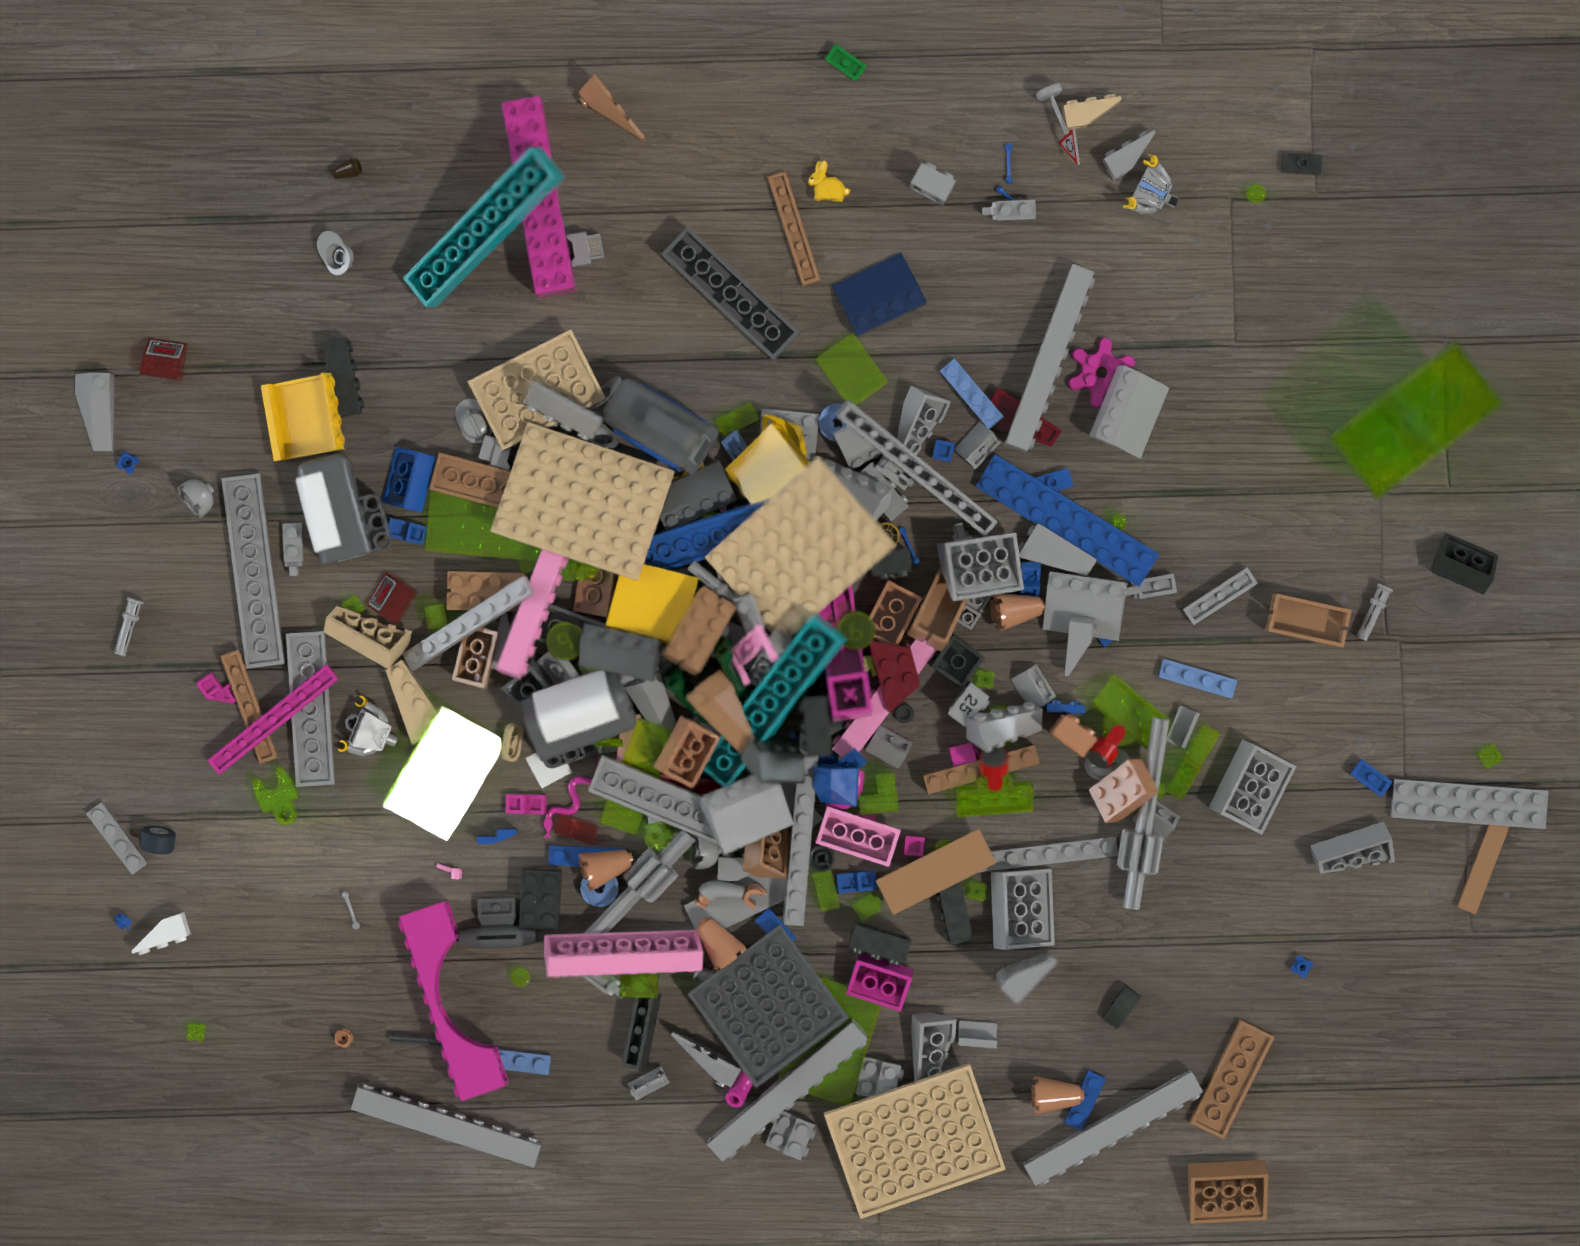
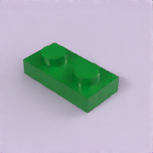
M837 44L834 45L825 58L827 63L855 83L867 68V65Z

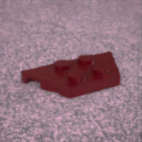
M871 640L869 646L887 711L891 712L921 685L910 647Z

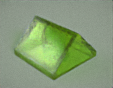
M659 972L621 974L619 997L658 998Z

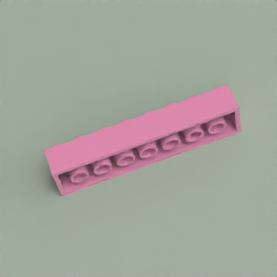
M697 930L545 935L544 939L547 977L702 971L703 949Z

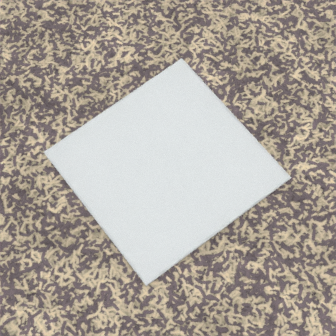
M537 752L525 758L541 788L572 772L568 764L557 768L546 767L544 762H541Z

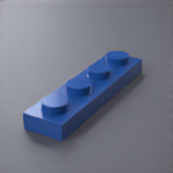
M550 845L549 865L580 866L579 854L626 850V848Z

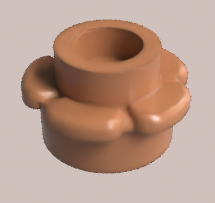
M344 1028L335 1033L334 1041L336 1045L345 1048L353 1041V1035L350 1034L348 1029Z

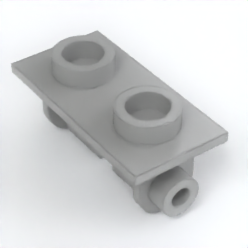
M885 455L875 466V469L904 491L914 483L913 477Z
M662 1066L627 1084L631 1095L637 1101L670 1082Z

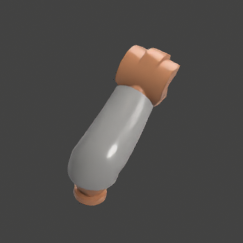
M712 880L703 883L699 887V898H696L694 902L699 907L706 909L707 903L709 904L711 901H716L719 898L741 899L743 897L745 903L754 910L756 901L752 900L749 896L751 894L763 896L767 895V892L759 883H750L744 888L745 886Z

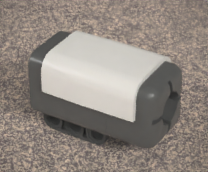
M334 454L322 457L320 461L315 459L300 464L297 469L298 478L295 480L314 552L319 554L321 565H332L386 550L392 545V536L381 498L373 494L360 496L353 465L347 456ZM372 498H376L378 501V505L374 509L368 506V502ZM376 517H381L383 520L380 527H375L373 524V520ZM382 535H385L388 539L385 546H380L378 543V539Z
M602 670L532 693L533 697L521 701L524 721L529 736L541 762L543 761L544 765L548 768H557L591 756L597 752L596 742L628 732L636 726V716L632 700L625 689L621 675Z

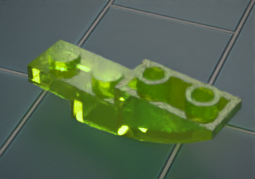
M1203 723L1181 759L1166 792L1183 801L1199 774L1201 766L1221 734L1218 730Z

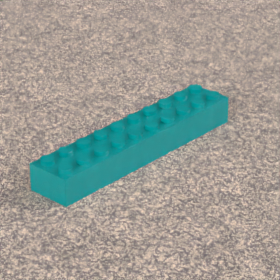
M531 147L403 279L425 307H437L565 176L542 148Z
M819 614L812 616L743 705V713L750 724L756 741H770L848 639ZM721 734V738L703 770L721 786L726 787L738 782L748 767L740 759L743 754Z

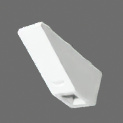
M184 912L161 920L132 950V954L136 952L139 955L150 952L149 948L155 946L157 949L169 946L168 942L175 940V943L187 940L186 936L190 935L191 932Z

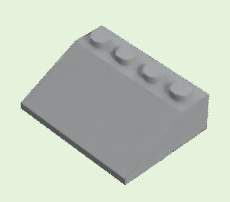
M1118 365L1089 437L1141 459L1169 387L1127 366Z
M535 381L532 382L524 401L528 404L526 408L535 413L538 410L545 413L543 417L551 422H554L555 419L561 422L560 426L568 431H571V429L578 431L577 436L586 441L589 438H594L604 420Z
M828 459L823 461L875 521L890 506L891 487Z
M1004 533L937 544L939 563L952 601L1024 590L1016 533Z
M1050 572L1043 630L1069 633L1072 615L1095 618V625H1098L1097 636L1093 637L1119 641L1128 584Z
M1242 739L1208 808L1262 835L1297 766Z
M754 775L703 796L699 803L724 855L794 825L780 783H760Z
M1052 869L992 871L991 892L994 948L1011 950L1055 945Z
M1047 951L1008 965L1006 968L1003 966L996 973L997 978L995 980L999 987L1018 1004L1058 961Z

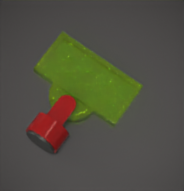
M1113 674L1091 702L1095 708L1105 715L1102 722L1105 738L1095 737L1097 740L1088 750L1086 756L1094 765L1100 768H1109L1119 755L1117 746H1127L1136 740L1148 750L1153 717L1168 719V729L1173 724V721L1117 675Z
M993 746L992 751L986 752L983 750L980 753L979 765L982 775L976 780L975 785L956 787L957 818L1034 811L1033 781L1013 782L1012 777L1007 774L1009 770L1008 753L1000 747Z

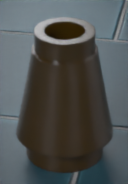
M351 158L333 168V176L336 180L358 177L362 173V166L357 158Z

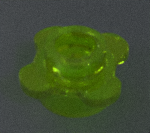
M1120 511L1116 512V515L1112 516L1114 526L1125 530L1127 525L1126 517L1124 514L1121 515Z
M352 595L351 599L342 602V608L356 613L363 612L365 609L356 595Z
M978 670L976 672L977 682L975 685L977 688L987 687L992 689L994 687V671L983 672Z
M971 881L968 884L970 888L967 894L968 899L984 901L986 899V883L978 884Z
M188 1023L186 1039L188 1041L198 1040V1042H203L205 1040L206 1025L204 1023Z

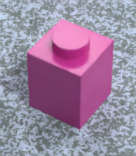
M971 741L948 747L954 767L977 761L975 756H979L977 746L972 745Z

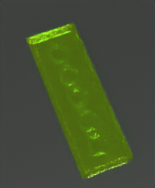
M638 718L622 763L658 777L660 771L655 769L654 765L673 730ZM607 799L599 823L636 835L643 813Z

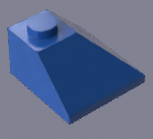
M821 764L814 767L813 787L819 801L856 807L859 768Z

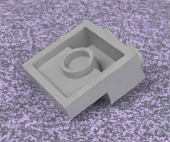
M863 1056L855 1094L871 1097L897 1088L898 1080L902 1081L904 1074L901 1064Z
M783 1110L779 1114L780 1117L773 1123L765 1145L801 1161L802 1156L806 1158L810 1147L807 1146L809 1139L813 1140L816 1134L815 1122Z

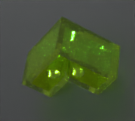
M895 772L876 773L877 793L861 794L859 796L861 815L899 811Z

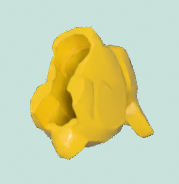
M818 161L816 172L808 179V185L814 186V201L832 200L833 202H842L844 196L850 193V188L845 187L835 177H826L825 173L828 164L826 161Z

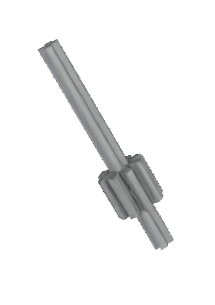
M1153 717L1145 766L1159 790L1169 720ZM1158 794L1138 808L1135 829L1122 830L1117 866L1122 870H1128L1123 903L1124 908L1140 909L1145 874H1157L1159 870L1164 838L1159 833H1152Z
M682 830L660 854H657L651 848L647 849L623 874L629 886L584 934L608 933L643 897L647 902L653 903L678 877L672 865L696 841L693 835Z

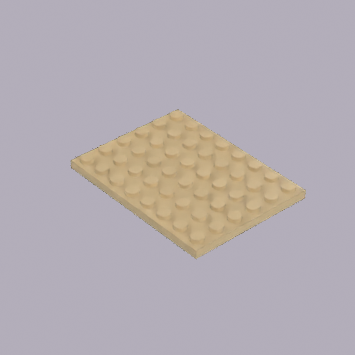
M528 422L491 532L638 581L675 471Z
M817 457L705 558L739 596L753 593L764 625L771 633L774 629H777L791 637L812 616L819 613L894 548L896 544L821 458Z
M970 1063L824 1112L860 1219L1006 1170Z

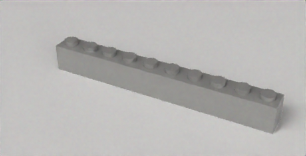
M1072 264L1068 271L1004 445L1026 453L1028 449L1032 450L1036 439L1033 438L1035 431H1039L1042 421L1039 419L1042 413H1046L1049 405L1046 400L1048 395L1052 396L1056 385H1053L1055 377L1059 378L1061 373V360H1065L1069 350L1066 347L1068 342H1072L1074 338V325H1078L1082 314L1079 313L1081 306L1085 307L1089 298L1086 295L1088 288L1092 289L1095 282L1093 271Z
M848 399L835 414L985 537L998 521Z
M799 731L798 748L804 754L805 783L794 785L792 809L794 825L791 826L783 913L784 925L804 926L815 799L813 776L814 767L818 764V756L808 757V753L803 751V741L806 740V733L802 734V731Z
M852 1017L710 1137L707 1145L722 1162L726 1158L728 1160L737 1153L736 1150L739 1147H745L750 1143L752 1136L761 1134L766 1128L765 1125L769 1122L774 1123L784 1109L788 1111L795 1104L794 1101L797 1098L802 1099L805 1097L810 1087L813 1085L815 1087L823 1081L822 1077L827 1073L832 1074L842 1060L846 1062L851 1058L854 1050L863 1048L867 1044L868 1034Z
M1189 1069L1083 1128L1082 1131L1076 1132L1023 1162V1165L1034 1185L1039 1184L1042 1186L1050 1181V1177L1054 1175L1058 1177L1064 1174L1068 1167L1080 1165L1083 1163L1084 1158L1088 1156L1092 1158L1100 1153L1099 1150L1102 1148L1114 1146L1118 1139L1122 1137L1126 1139L1132 1136L1134 1130L1138 1128L1142 1130L1148 1127L1152 1120L1164 1118L1167 1116L1166 1113L1172 1109L1176 1111L1182 1108L1184 1102L1198 1099L1203 1091Z
M364 1083L357 1088L351 1110L533 1168L536 1165L542 1142H539V1139L536 1137L528 1136L526 1138L520 1136L521 1133L518 1131L510 1130V1132L502 1130L503 1127L499 1125H485L483 1120L476 1118L470 1120L466 1118V1115L457 1112L454 1115L448 1113V1110L442 1107L435 1109L429 1107L430 1104L423 1101L416 1103L411 1101V1098L408 1096L400 1095V1097L392 1095L393 1092L389 1090H375V1087L370 1084Z

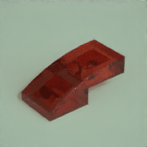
M560 815L554 833L593 845L599 827Z

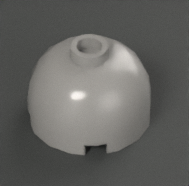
M192 479L177 487L179 495L184 494L185 499L183 501L194 515H199V518H202L211 510L214 504V497L212 495L214 490L209 483L204 484L200 480Z
M692 834L696 841L689 847L691 865H695L694 869H705L713 866L722 853L720 845Z

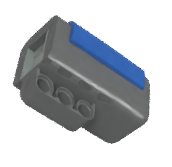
M625 379L618 385L602 413L604 421L614 429L613 432L617 436L676 471L680 472L683 470L690 475H694L718 436L716 430L703 418L645 384L641 385L632 379Z

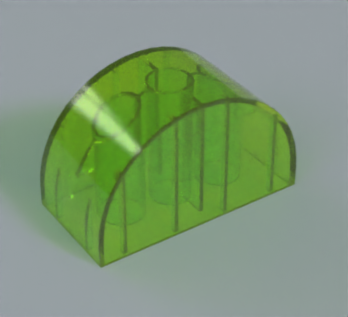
M1455 341L1434 353L1388 386L1339 425L1328 438L1373 497L1378 500L1505 403L1459 343Z

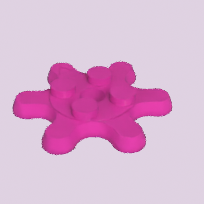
M1107 337L1099 340L1098 349L1094 354H1088L1081 348H1076L1071 353L1072 359L1080 365L1081 370L1077 376L1069 378L1067 385L1073 391L1080 388L1089 389L1091 392L1090 404L1093 408L1101 407L1117 366L1132 368L1135 364V360L1131 355H1125L1121 358L1114 357L1111 353L1112 341ZM1099 367L1105 368L1107 372L1104 378H1099L1096 374V370Z

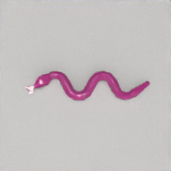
M599 756V757H598L597 767H598V765H599V762H600L602 756ZM576 776L570 780L568 791L573 801V806L570 808L556 806L547 811L544 820V828L547 834L544 838H551L549 832L553 825V814L570 816L579 810L580 798L575 787L577 784L591 785L593 778Z

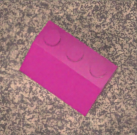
M865 953L858 954L846 994L901 1012L913 978L914 969L895 965L887 960L875 959Z

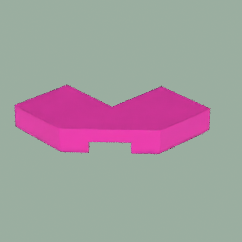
M213 672L196 683L206 699L233 704L237 702L231 684L229 683L223 687Z

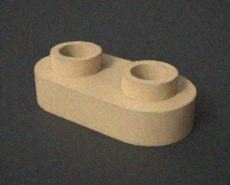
M510 723L505 728L500 753L501 757L506 761L514 762L520 755L524 736V729L520 724Z

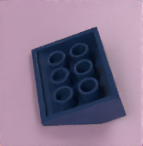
M902 253L832 286L857 338L927 303Z

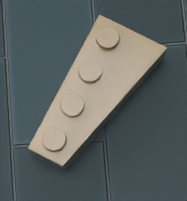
M338 606L326 617L324 633L387 669L409 647L412 631L406 629L401 631L391 624L386 626L378 623L377 619H366L361 617L359 613Z
M400 660L386 670L412 745H415L446 724V721L412 670L409 669L405 660Z

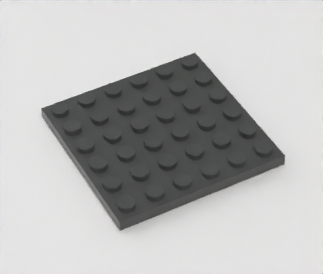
M781 925L777 926L744 953L737 956L738 958L688 993L691 1000L756 1088L849 1019L848 1015Z

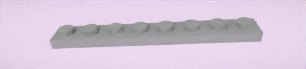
M522 576L404 652L403 656L409 669L412 671L418 669L535 594L527 577Z
M1116 837L994 850L991 853L996 864L980 872L1118 856Z

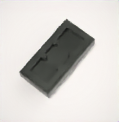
M1283 153L1282 173L1321 175L1322 155Z

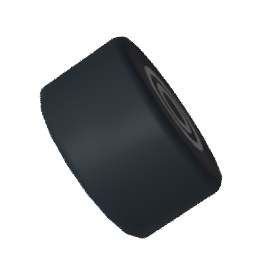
M143 827L139 847L153 854L172 853L176 834L173 830L165 827Z

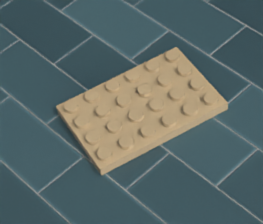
M572 330L468 381L502 450L522 441L528 422L544 428H549L559 423L556 419L554 422H551L544 418L545 413L539 410L535 413L526 408L528 404L524 401L533 381L585 409L606 399Z

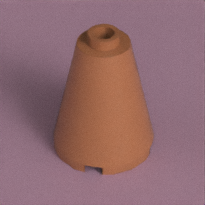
M1003 593L991 595V597H994V600H990V613L992 621H996L998 625L994 626L997 631H1004L1038 617L1045 610V603L1039 596Z
M626 850L582 853L578 855L580 857L578 860L583 878L589 881L586 884L589 891L597 889L627 871L631 864L634 863L631 852L627 853Z
M705 917L697 923L699 925L697 928L698 934L716 972L738 958L737 956L740 952L744 953L747 950L743 943L712 917L710 919Z
M1033 1076L1032 1081H1036V1084L1032 1085V1107H1036V1111H1033L1034 1115L1080 1105L1081 1101H1084V1089H1080V1085L1039 1076Z

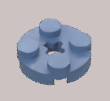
M843 404L827 406L819 417V428L822 435L833 442H837L833 433L847 426L843 421H841L842 427L838 426L835 428L833 426V419H839L835 414Z
M616 877L604 884V892L602 893L599 890L589 891L586 885L589 881L584 878L581 881V895L587 903L593 906L604 907L615 900L619 891V883Z

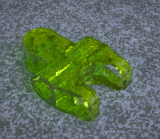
M279 766L275 768L279 781L277 787L273 790L267 789L259 777L253 778L252 783L255 790V798L262 812L266 814L272 811L279 824L290 825L297 819V811L292 801L300 798L294 781L288 776L285 769ZM285 812L290 813L288 819H283V815L285 814Z

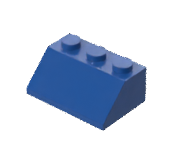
M396 447L382 502L422 513L436 457Z

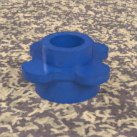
M125 451L116 465L119 469H124L128 474H132L134 467L139 463V458L133 457L129 452Z
M121 912L118 916H114L116 920L114 923L122 930L124 928L130 929L129 925L132 921Z
M1299 955L1296 957L1290 970L1293 973H1298L1301 978H1306L1309 969L1313 968V963L1306 961L1303 956Z

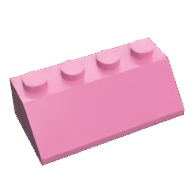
M827 806L815 842L816 844L889 867L901 830Z

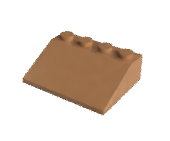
M1265 1160L1188 1164L1190 1224L1267 1220L1268 1171Z

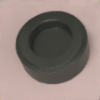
M907 704L899 705L895 710V717L901 723H909L914 717V710Z

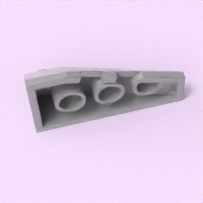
M110 373L75 374V395L93 451H113L114 375Z
M911 386L903 403L897 440L917 455L926 437L930 438L933 434L931 431L937 422L940 424L944 419L951 401L926 389Z
M931 1012L912 1014L911 1038L914 1082L942 1072L941 1068L944 1060L949 1055L950 1044L955 1039V1018Z
M675 1030L672 1031L671 1036L713 1079L717 1080L716 1084L724 1088L733 1085L741 1071V1067L736 1061Z

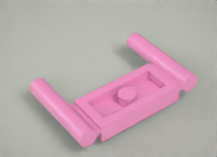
M761 624L755 626L749 634L732 648L734 652L732 663L744 686L751 684V681L742 665L747 664L763 648H765L771 662L778 660V656Z

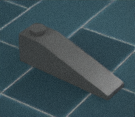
M532 657L527 661V664H529L528 670L525 675L522 674L521 680L509 676L501 686L505 694L517 705H521L522 700L533 697L532 693L554 686Z

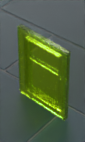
M851 333L815 359L845 402L848 399L855 406L888 383L854 333Z

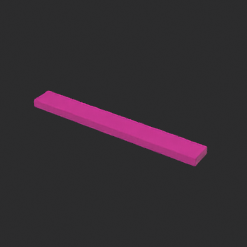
M326 664L207 761L221 775L338 681V676Z

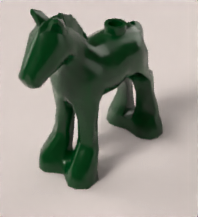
M726 635L720 636L713 647L715 657L723 673L733 684L738 701L743 707L755 690L750 685L744 686L732 664L734 652ZM673 665L667 668L662 674V677L667 681L666 688L688 709H692L691 713L696 715L700 722L709 724L688 700L687 696L691 691L687 690L684 686V680L678 666Z

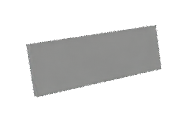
M750 874L738 881L731 882L745 886L744 888L750 883H759L766 889L767 895L751 894L749 896L752 900L756 901L754 910L745 903L743 897L741 899L719 898L716 901H711L709 904L707 903L706 909L699 907L694 901L685 904L684 907L695 930L699 927L697 923L705 917L708 919L712 917L721 926L727 928L784 901L786 878H765Z

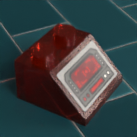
M149 338L142 355L140 375L182 382L188 344Z
M385 572L366 605L392 623L399 625L419 592Z

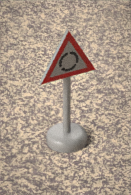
M1053 84L1037 92L1036 97L1039 101L1050 99L1065 134L1058 143L1075 163L1080 165L1075 128L1068 132L1054 97L1061 93L1062 87L1061 84Z

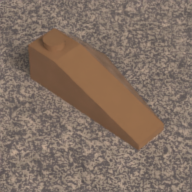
M594 74L578 92L580 95L578 100L585 108L589 106L595 113L644 142L646 140L645 136L634 122L625 115L622 107L613 100L611 93Z
M719 670L694 689L687 698L698 712L743 754L750 740L756 741L748 720L745 718L742 710L743 707L738 701L733 684Z

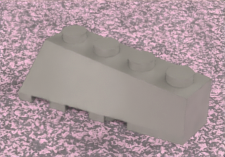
M1025 702L1020 706H1008L1002 710L994 709L989 713H976L974 716L967 717L966 739L986 752L992 751V747L995 745L999 748L1004 746L1006 741H1017L1018 736L1027 737L1042 731L1043 709L1036 706L1035 703Z
M1384 822L1311 845L1312 857L1320 874L1342 871L1349 866L1354 869L1361 868L1362 864L1371 863L1374 866L1380 865V861L1395 862L1392 837Z

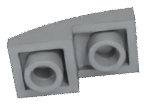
M991 595L968 599L958 619V623L972 630L990 600Z

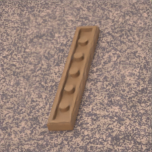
M786 171L767 176L801 285L803 287L819 282L820 277Z
M238 649L220 657L245 726L248 728L263 716L241 652ZM271 735L254 747L259 764L278 758Z
M1488 825L1458 902V908L1474 914L1477 913L1510 826Z

